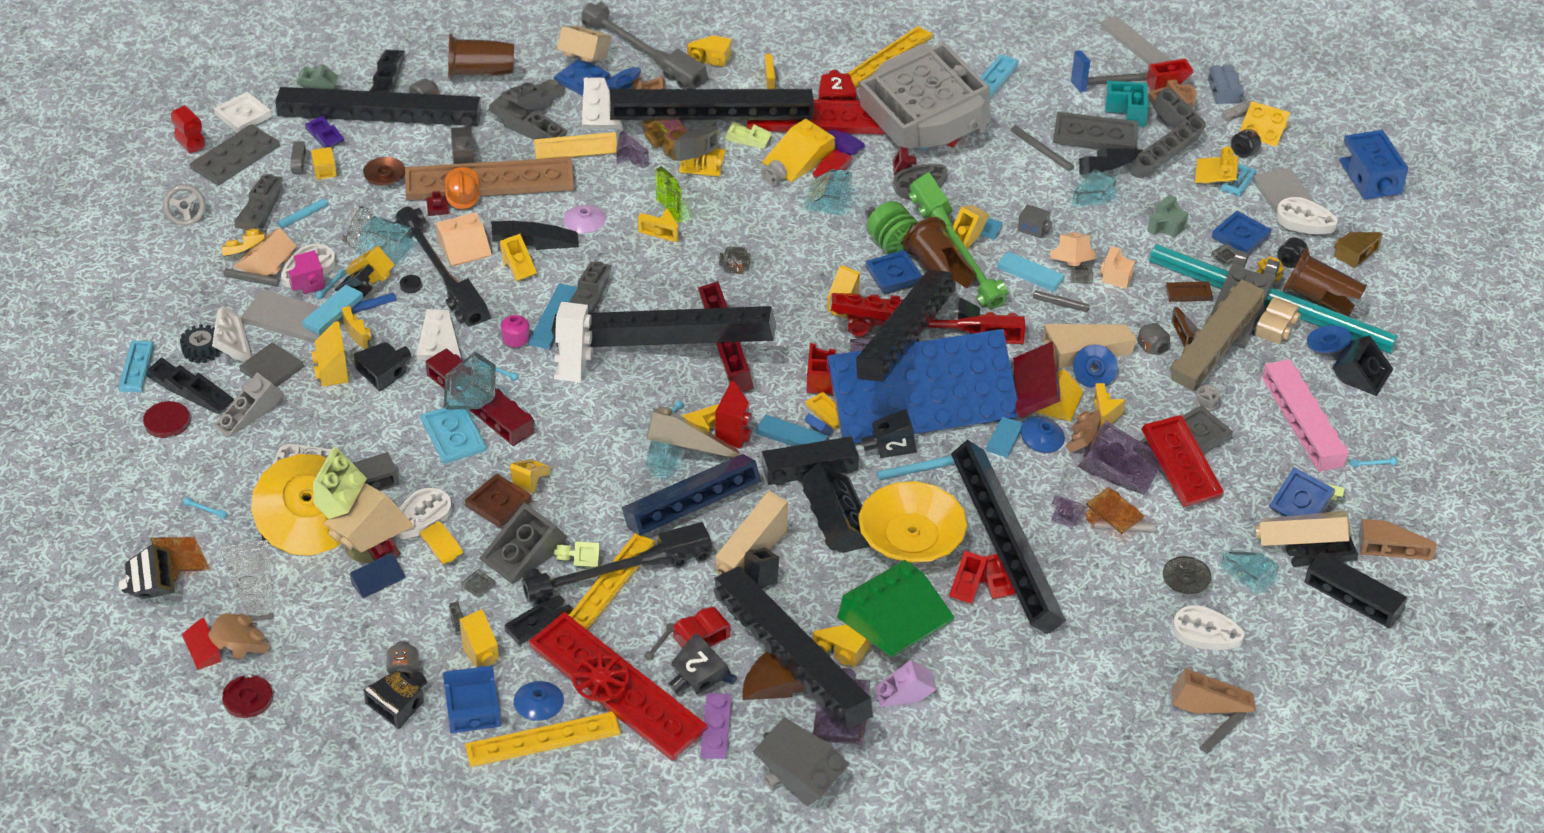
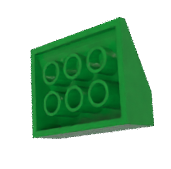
M906 560L845 593L842 596L837 615L839 620L892 658L946 626L955 618L925 574Z

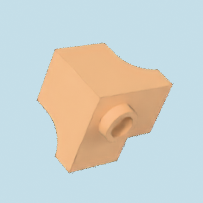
M1071 232L1060 235L1059 246L1051 250L1050 258L1066 261L1067 265L1079 266L1080 262L1096 259V250L1091 249L1090 235Z
M1111 246L1100 269V274H1103L1102 282L1127 289L1133 276L1135 261L1125 258L1120 248Z

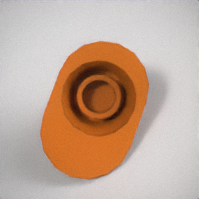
M459 167L447 174L445 192L447 201L451 206L457 209H467L478 201L479 179L472 169Z

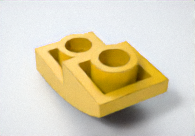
M248 229L246 233L242 234L243 242L239 243L238 239L225 241L226 244H221L223 256L245 251L265 239L264 231L259 232V229Z
M350 306L342 307L343 322L348 334L360 347L367 349L368 341L371 340L369 327L365 328L363 319L358 320L356 314L352 315Z
M440 521L419 532L421 539L431 548L433 555L442 564L454 561L457 556L463 553L457 541Z

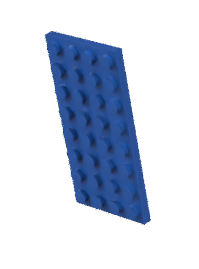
M1003 329L915 342L884 382L857 379L856 357L861 351L828 355L826 357L841 437L852 436L854 444L862 443L861 438L874 435L872 429L874 421L903 409L907 410L914 434L1000 421L1002 417L1009 419L1019 418L1016 414L1015 402L1017 401V395Z

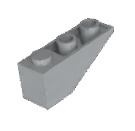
M257 372L214 426L227 437H230L273 409L284 393Z

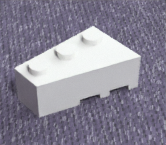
M561 302L556 316L555 338L559 354H555V362H559L554 374V379L581 382L587 360L592 359L593 347H590L592 331H589L592 317L588 314V305Z

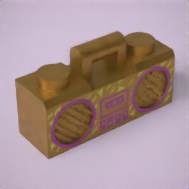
M643 120L644 137L655 148L662 147L664 153L669 155L673 161H676V154L673 152L674 143L688 131L679 120Z

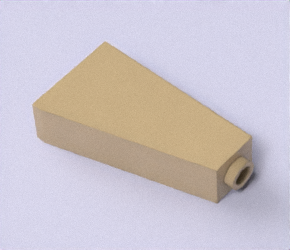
M1045 324L1043 341L1045 344L1052 341L1057 347L1058 369L1073 366L1076 354L1088 345H1102L1108 348L1115 357L1133 354L1136 336L1134 333H1131L1127 325Z
M770 490L765 494L715 556V571L718 575L739 566L744 570L746 552L764 547L769 550L787 533L788 501Z
M1348 511L1265 518L1260 520V525H1256V539L1261 540V546L1349 541L1350 537Z

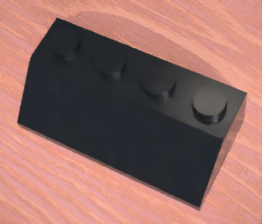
M818 462L800 481L804 488L803 493L810 501V509L817 517V525L824 533L826 545L830 549H836L842 553L871 547L860 531L858 516L862 504L850 477Z

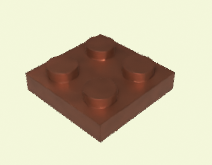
M496 473L465 499V506L501 528L514 516L523 503L528 505L532 502V495Z

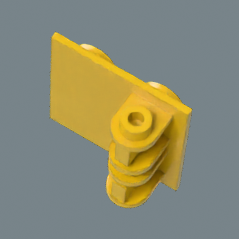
M1251 101L1240 131L1244 129L1255 130L1259 134L1262 143L1277 147L1283 130L1287 128L1290 112Z
M1225 146L1221 149V157L1197 158L1195 183L1207 184L1210 182L1237 180L1239 157L1234 156L1231 147Z
M716 148L703 156L680 161L679 173L720 177L726 149Z

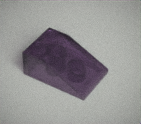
M1105 421L1097 430L1078 464L1079 468L1092 476L1143 495L1148 491L1161 466L1150 447L1108 421Z

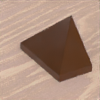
M1174 307L1171 322L1185 347L1193 342L1194 336L1199 329L1179 307Z

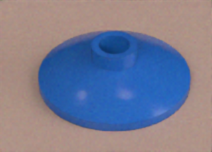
M633 67L612 76L606 81L608 89L631 88L633 86L632 82L640 75L641 69Z
M1341 326L1321 327L1312 331L1307 337L1309 348L1322 353L1342 350L1352 341L1351 332Z
M1088 345L1082 348L1074 358V375L1086 387L1093 388L1096 383H1105V386H1107L1114 380L1117 374L1118 365L1114 354L1102 345ZM1090 365H1096L1098 370L1096 372L1091 371Z
M1030 417L1023 422L1020 429L1023 441L1030 448L1041 453L1055 452L1065 442V434L1062 428L1055 421L1046 417Z
M533 681L523 685L516 692L513 700L517 713L525 719L532 721L552 718L559 713L564 703L562 691L556 685L546 681Z

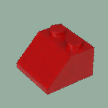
M731 381L715 411V436L729 445L741 449L744 442L748 443L751 438L752 430L749 429L752 413H749L748 400L738 385Z

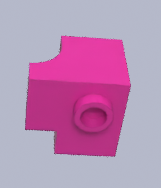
M315 250L295 255V267L288 271L292 291L302 289L303 294L322 290L325 287L323 268Z

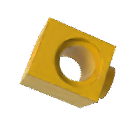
M332 147L311 150L316 180L337 177Z

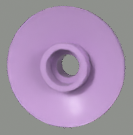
M591 205L573 207L564 215L566 227L578 233L594 232L600 229L606 221L604 212Z

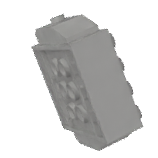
M945 42L931 47L929 44H920L883 62L871 77L859 82L861 107L899 147L908 148V151L917 146L926 148L946 145L975 130L978 134L986 131V124L990 123V87Z

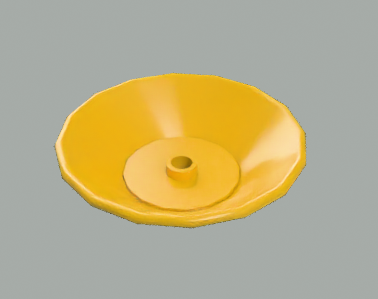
M296 454L278 460L260 476L252 492L251 513L258 531L272 546L292 555H316L332 550L341 544V542L337 543L328 535L330 530L323 524L328 518L313 504V482L327 459L326 457L313 454ZM304 496H309L311 500L304 501L302 498Z
M918 481L895 482L877 489L864 501L858 516L861 534L873 549L888 558L899 561L906 560L909 563L931 562L949 555L962 543L968 527L965 510L953 495L936 485Z

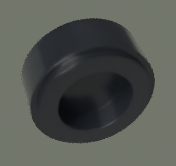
M406 275L400 280V289L405 293H416L422 287L421 279L416 275Z

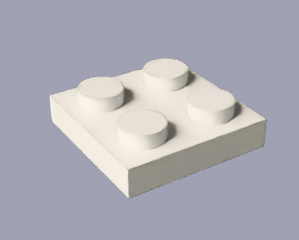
M245 92L214 108L215 115L237 133L251 124L255 126L272 117L271 110L249 92Z

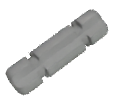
M1251 101L1232 107L1231 110L1226 109L1222 111V118L1228 122L1233 120V118L1245 116Z

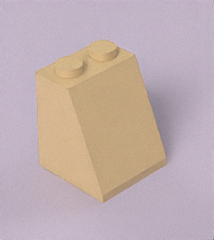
M364 483L349 513L327 519L323 523L330 530L328 535L337 543L341 542L349 550L354 548L361 553L411 528L413 525L386 494Z

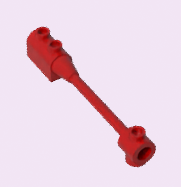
M993 312L980 314V316L958 320L932 319L927 328L958 329L973 334L1003 329L1006 344H1024L1026 324L1025 316H1018L1016 313L996 315ZM848 314V332L857 337H862L867 332H871L874 326H882L885 323L875 318H860L856 315Z

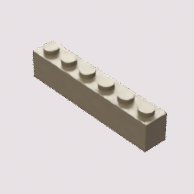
M1243 279L1240 280L1237 286L1233 285L1226 300H1221L1215 314H1211L1207 318L1204 328L1196 332L1193 342L1184 347L1182 356L1173 361L1170 367V371H1172L1171 380L1195 391L1263 305L1265 290Z

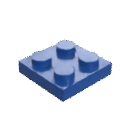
M580 57L556 74L554 80L583 96L584 78H604L607 81L610 78V73L590 62L581 60Z
M1235 211L1213 230L1212 238L1236 251L1240 250L1250 254L1271 235L1272 229L1239 211Z
M905 250L866 261V269L883 294L914 286L922 277V274Z
M1294 467L1269 507L1285 517L1322 513L1336 491L1329 485Z

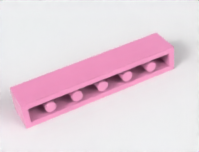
M1290 359L1265 364L1262 379L1318 472L1344 467L1345 460L1348 457L1347 447L1342 444L1337 431L1330 425L1327 415L1322 412L1317 399L1309 391L1308 384L1301 378L1298 368L1293 365Z

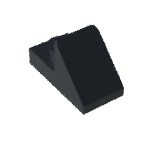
M367 264L347 276L334 290L339 291L343 286L348 285L362 292L364 298L373 289L368 283L370 281L368 276L374 269Z

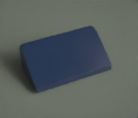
M392 553L350 572L351 584L362 598H366L406 579L397 559Z

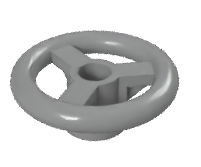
M176 185L164 197V213L176 225L195 224L205 213V198L201 191L192 185ZM187 190L192 192L189 197H182L179 200L171 198L178 191ZM198 198V213L193 218H191L190 212H192L195 207L194 200ZM182 202H188L187 209L181 207ZM169 204L177 206V209L183 213L184 220L176 218L171 213Z

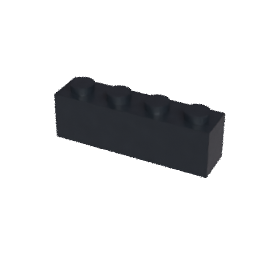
M852 436L762 451V469L768 485H782L786 482L800 481L818 462L844 474L858 470L859 455Z
M1323 551L1307 568L1304 583L1389 629L1404 611L1407 596Z

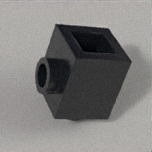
M765 547L746 552L744 571L761 588L777 583L779 556Z

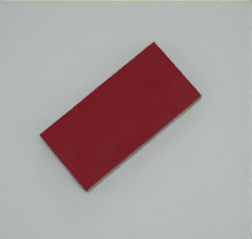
M1053 341L1013 358L1014 386L1017 395L1015 405L1016 414L1019 418L1061 401L1057 347Z

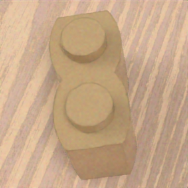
M1274 297L1257 324L1256 336L1279 345L1283 339L1288 340L1292 331V325L1296 326L1301 314L1298 313L1299 306Z

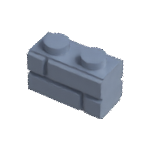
M1211 65L1209 69L1208 82L1215 104H1237L1240 102V97H1243L1244 88L1243 85H1239V73L1235 72L1232 65Z

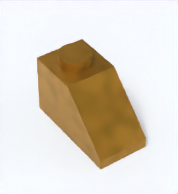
M1349 232L1343 238L1340 237L1336 241L1334 257L1356 268L1380 248L1383 234L1380 232Z

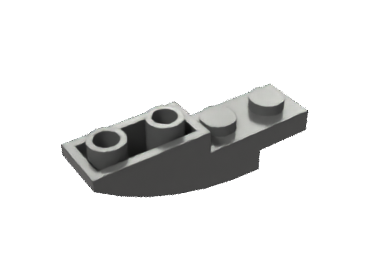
M552 79L538 85L525 82L502 92L501 97L528 110H541L550 107L554 98L564 95L566 87Z
M501 95L489 105V111L505 121L504 127L533 140L564 137L567 134L568 130L537 110L530 113L524 108L505 100Z
M708 120L697 131L688 130L675 141L673 152L676 154V161L696 158L715 150L718 147L719 127H716L717 121Z
M273 174L261 176L249 192V202L234 220L235 228L248 230L265 226L278 199L283 177H276Z
M591 261L578 280L577 290L569 303L588 305V313H594L606 287L611 272V265L600 261Z

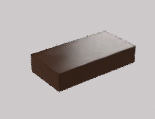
M1209 281L1166 282L1169 302L1212 301L1213 295Z

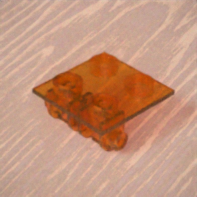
M1107 487L1086 503V506L1090 508L1086 514V520L1089 523L1095 524L1102 518L1121 534H1124L1145 517L1134 505L1128 503L1117 491L1110 487Z
M150 537L152 544L170 549L174 582L178 580L180 571H207L211 569L195 537Z

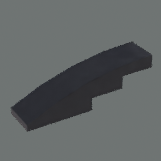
M385 49L377 62V71L373 76V86L369 91H394L404 60L405 50Z
M491 221L492 242L501 241L520 234L525 246L536 245V250L579 247L577 231L537 222Z
M162 357L146 371V376L165 389L217 414H220L234 400L232 396L199 372L194 375L181 365L176 368Z

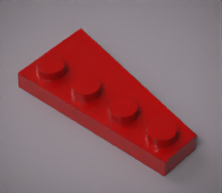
M831 293L830 311L841 315L851 314L860 318L869 317L886 322L903 300H900V296L891 295L890 299H881L879 295L872 294L862 298L859 294Z

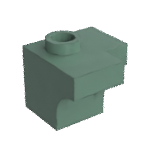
M324 64L313 68L305 66L300 70L296 83L303 88L334 89L338 75Z
M1169 194L1157 204L1156 212L1149 217L1147 231L1153 235L1165 233L1174 238L1187 228L1189 213L1182 210L1177 203V198Z

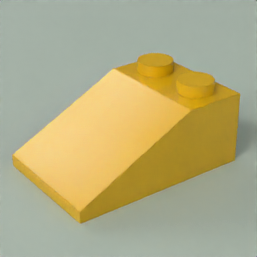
M804 119L790 128L762 161V164L769 166L770 162L774 160L780 161L787 171L785 179L793 182L818 166L834 150L835 137L809 120Z

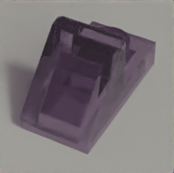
M624 131L620 132L616 148V165L630 159L632 164H637L642 169L649 166V151Z
M1055 495L1052 504L1057 507L1051 520L1072 529L1088 507L1070 498Z

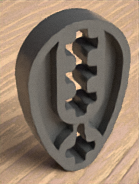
M924 164L901 170L894 177V191L898 196L911 200L908 196L911 193V184L928 172H930L938 186L941 187L947 178V167L942 164Z

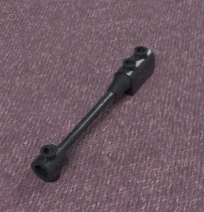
M412 207L400 209L395 216L396 221L393 222L395 229L399 234L404 232L407 236H414L443 278L448 297L445 299V302L450 311L457 310L454 312L458 323L462 324L465 322L467 326L471 327L491 319L486 303L469 278L459 282L451 275L421 232L423 224L426 223L419 207L416 209Z
M703 522L658 533L657 545L634 557L556 578H551L547 573L542 574L541 570L537 568L530 569L524 573L522 579L524 595L528 602L535 601L538 605L543 601H548L553 596L556 587L637 565H669L673 563L674 567L679 568L687 563V559L694 557L699 562L705 561L709 557V553H712V543Z

